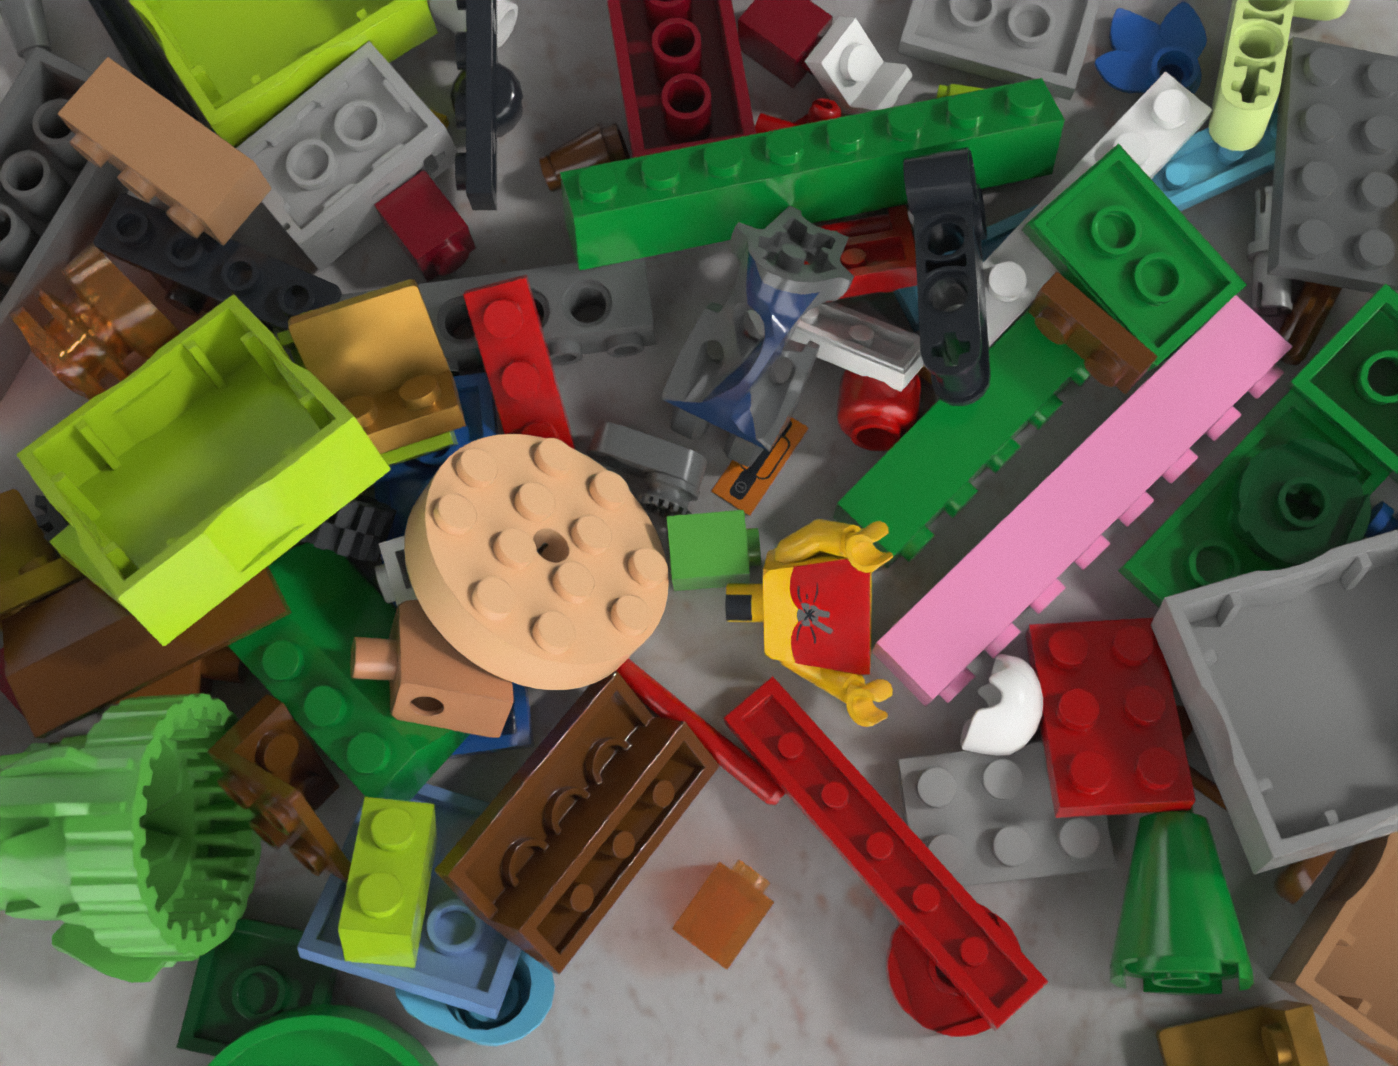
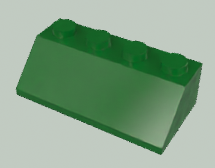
M305 542L283 553L268 565L291 614L228 646L277 700L283 702L292 717L365 797L410 801L470 734L397 720L390 713L389 680L351 678L350 661L354 637L389 639L397 607L392 602L386 603L382 592L348 557L336 554L329 549L323 550L314 547V544Z

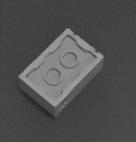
M370 41L236 148L256 163L272 188L261 202L320 271H323L382 222L374 204L423 170L434 180L455 163V154L459 153L446 127Z

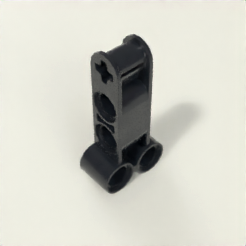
M970 147L904 158L903 162L908 205L911 214L914 215L920 352L924 366L931 373V382L935 394L942 402L951 406H966L975 403L984 396L990 386L991 379L982 240L987 239V223L980 184L976 183ZM952 250H957V251H955V252L952 253V254L943 255V254H945L946 252H949V251H952ZM956 304L962 305L956 310L950 312H943L950 306Z

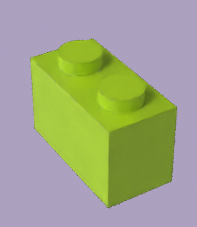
M372 797L364 798L338 926L345 961L409 968L416 967L437 845L434 804Z

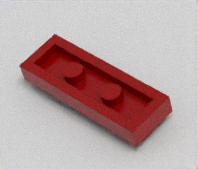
M527 274L465 290L463 296L504 434L556 438L577 450Z

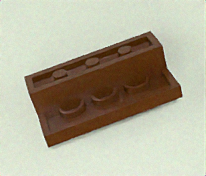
M267 566L166 646H163L129 611L90 579L86 578L2 620L5 676L34 737L46 738L291 614V611L269 566Z
M614 671L604 679L587 687L434 871L477 917L548 970L560 975L720 766L686 722L653 717L621 675Z

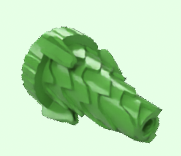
M203 693L129 697L121 700L119 705L108 708L103 713L101 721L94 723L87 735L66 737L61 742L31 743L23 753L0 755V911H5L6 915L14 918L62 920L64 923L52 935L51 944L57 951L65 953L80 963L107 976L130 983L151 982L163 967H173L177 961H194L200 955H204L228 939L235 930L236 922L242 918L247 908V900L253 891L256 881V869L260 863L262 849L261 838L249 825V821L255 816L250 808L244 809L221 789L217 780L223 775V772L207 752L239 721L235 713L229 711L226 704L220 699L211 698L209 694Z

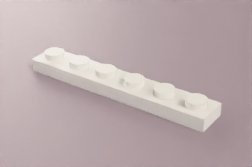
M1167 72L1163 73L983 262L989 349L1031 307L1039 289L1056 271L1060 273L1021 229L1118 143L1152 179L1209 118L1213 110ZM956 304L950 306L943 312H950L956 310L962 305Z

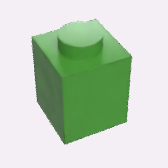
M744 510L667 516L671 575L674 591L727 587L728 583H749V567L761 566L758 528L746 529Z

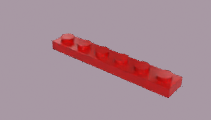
M773 676L723 718L725 725L994 1031L1002 1026L1048 983V980Z

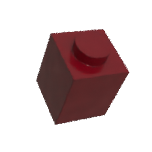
M754 0L738 19V38L741 52L794 89L807 72L812 76L814 75L805 63V60L831 28L833 16L810 0Z
M425 170L374 204L387 231L427 283L439 274L445 276L458 270L467 261L469 253L476 249L468 225Z

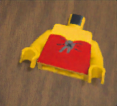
M815 519L780 540L776 548L767 552L763 568V583L727 584L725 599L727 622H763L765 656L770 659L779 660L785 668L847 704L846 708L851 719L860 726L870 727L888 718V713L877 708L873 701L882 702L891 697L893 693L892 686L887 680L876 679L865 684L864 677L862 676L870 675L872 572L893 558L891 552L884 553L876 549L873 542H877L889 533L888 527L881 521L872 522L861 529L853 524Z

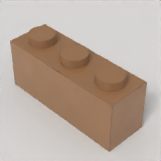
M109 57L102 62L57 113L75 134L69 143L76 151L98 168H102L107 161L121 171L117 176L118 180L146 203H149L155 196L170 207L166 211V215L196 239L204 231L224 246L272 189L253 160Z

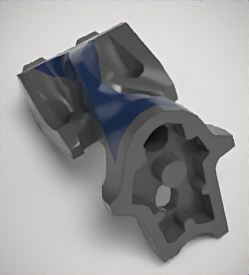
M792 206L785 209L765 229H756L740 222L735 226L731 236V252L739 259V271L734 291L724 306L710 302L704 309L690 332L663 389L662 400L674 405L670 425L672 431L689 439H701L708 431L710 423L730 432L723 451L728 458L746 467L752 466L763 449L770 452L788 426L797 408L820 348L819 344L811 340L805 345L790 340L803 315L826 301L838 300L850 288L854 276L840 263L841 255L849 237L836 231L815 226L802 216L800 210ZM748 310H754L760 315L764 323L765 336L763 338H760L747 312ZM709 340H718L724 350L723 359H712L707 353ZM784 357L789 359L793 368L789 378L783 383H778L771 366L777 359Z

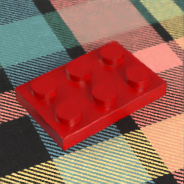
M1154 618L1029 624L1025 637L1030 667L1034 670L1040 682L1043 695V712L1040 719V728L1055 818L1190 810L1196 802L1169 669L1151 627Z

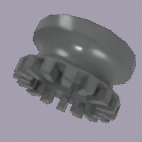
M659 472L647 473L644 481L649 487L647 493L639 494L637 498L644 510H649L652 514L660 510L658 516L662 518L665 512L668 513L667 516L692 514L688 510V504L690 501L698 500L699 489L671 475Z

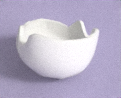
M999 654L992 667L989 678L990 683L978 689V694L987 702L988 708L976 710L973 718L964 722L960 740L963 750L988 755H1010L1024 748L1037 730L1043 712V695L1040 682L1034 670L1023 659Z

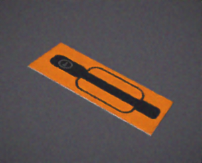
M791 418L788 426L770 452L763 449L752 466L749 467L732 460L711 492L736 508L744 510V513L751 516L809 427Z

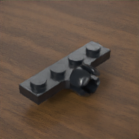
M456 0L457 9L466 10V32H456L455 35L457 69L461 71L453 81L450 94L457 130H466V153L455 154L457 191H466L472 210H497V138L504 136L514 129L523 114L521 102L523 94L520 82L513 71L498 62L497 0Z

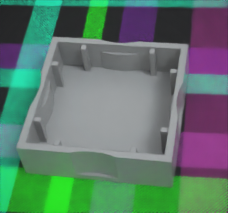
M1398 530L1330 549L1323 555L1298 566L1281 570L1254 571L1165 597L1151 623V627L1253 874L1255 875L1398 832Z

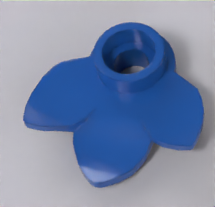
M1182 1L1170 10L1160 25L1123 8H1118L1115 11L1109 31V39L1113 51L1099 56L1094 62L1101 78L1109 86L1123 93H1145L1161 77L1160 75L1167 72L1195 95L1202 80L1198 58L1207 43L1206 30L1196 11L1186 1Z

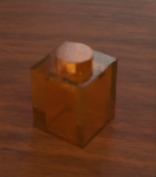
M739 859L732 869H729L719 861L672 927V930L728 970L774 904L772 899L763 894L770 885V882Z

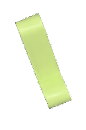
M1232 0L1211 108L1213 111L1210 114L1208 124L1209 134L1218 145L1232 151H1245L1254 148L1261 142L1280 92L1292 16L1318 21H1330L1342 16L1347 11L1351 0Z

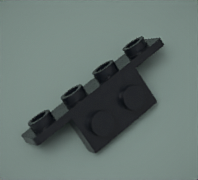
M126 193L118 196L93 240L94 246L100 252L150 273L167 292L164 299L169 304L196 317L199 316L201 310L209 313L234 294L274 334L273 327L281 331L289 330L288 320L291 317L337 303L342 296L338 285L232 239H229L223 246L204 231L196 239L174 223L166 215L165 210Z

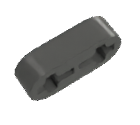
M605 421L597 423L586 451L587 455L595 461L633 476L645 479L648 472L664 473L684 480L697 489L700 488L709 463L704 456L689 448Z

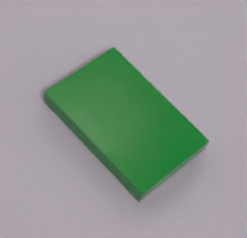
M1119 143L1021 229L1065 279L1158 356L1148 371L1157 367L1247 285Z

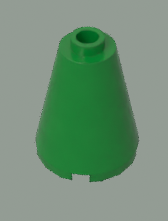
M1193 806L1190 810L1152 812V814L1145 815L1139 819L1110 962V982L1117 987L1126 989V976L1142 978L1143 992L1155 994H1223L1222 980L1238 978L1239 991L1247 990L1254 985L1253 969L1208 819L1202 815L1195 814Z

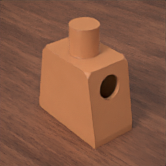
M406 600L397 606L389 639L354 637L350 661L351 678L389 680L390 713L395 719L485 737L500 738L514 702L512 682L484 670L457 651L432 624L418 600Z

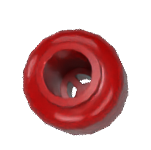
M845 370L840 380L837 405L839 428L858 447L870 451L890 450L919 420L921 398L919 376L916 374L900 392L891 388L883 381Z

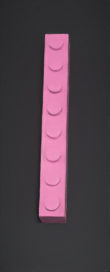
M1235 295L879 639L872 653L925 707L937 695L948 704L975 678V675L967 666L983 650L994 659L1021 632L1012 622L1028 606L1037 614H1040L1066 588L1057 578L1073 562L1084 570L1111 544L1101 535L1117 519L1128 527L1155 501L1146 490L1162 476L1172 484L1198 458L1190 447L1204 433L1212 441L1217 440L1242 415L1233 405L1247 391L1257 400L1285 373L1276 363L1293 346Z

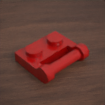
M906 205L887 208V214L817 226L849 237L841 255L840 263L854 276V279L848 291L839 299L877 292H893L900 288L917 286L915 240Z

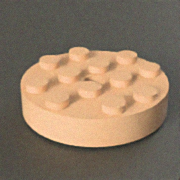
M500 434L470 442L459 448L441 465L420 494L407 521L404 542L405 562L411 585L422 609L436 629L457 651L479 667L504 680L545 690H569L596 683L617 670L651 636L664 613L668 598V565L661 540L646 511L629 491L627 483L620 475L608 471L590 457L569 447L559 439L523 434Z

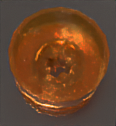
M90 243L60 270L69 286L77 295L69 304H66L43 288L34 293L36 298L54 316L47 324H44L23 305L10 315L13 322L21 329L31 352L71 391L89 400L110 389L103 382V379L110 372L119 381L124 380L133 373L124 361L132 352L147 361L158 349L181 333L93 243Z

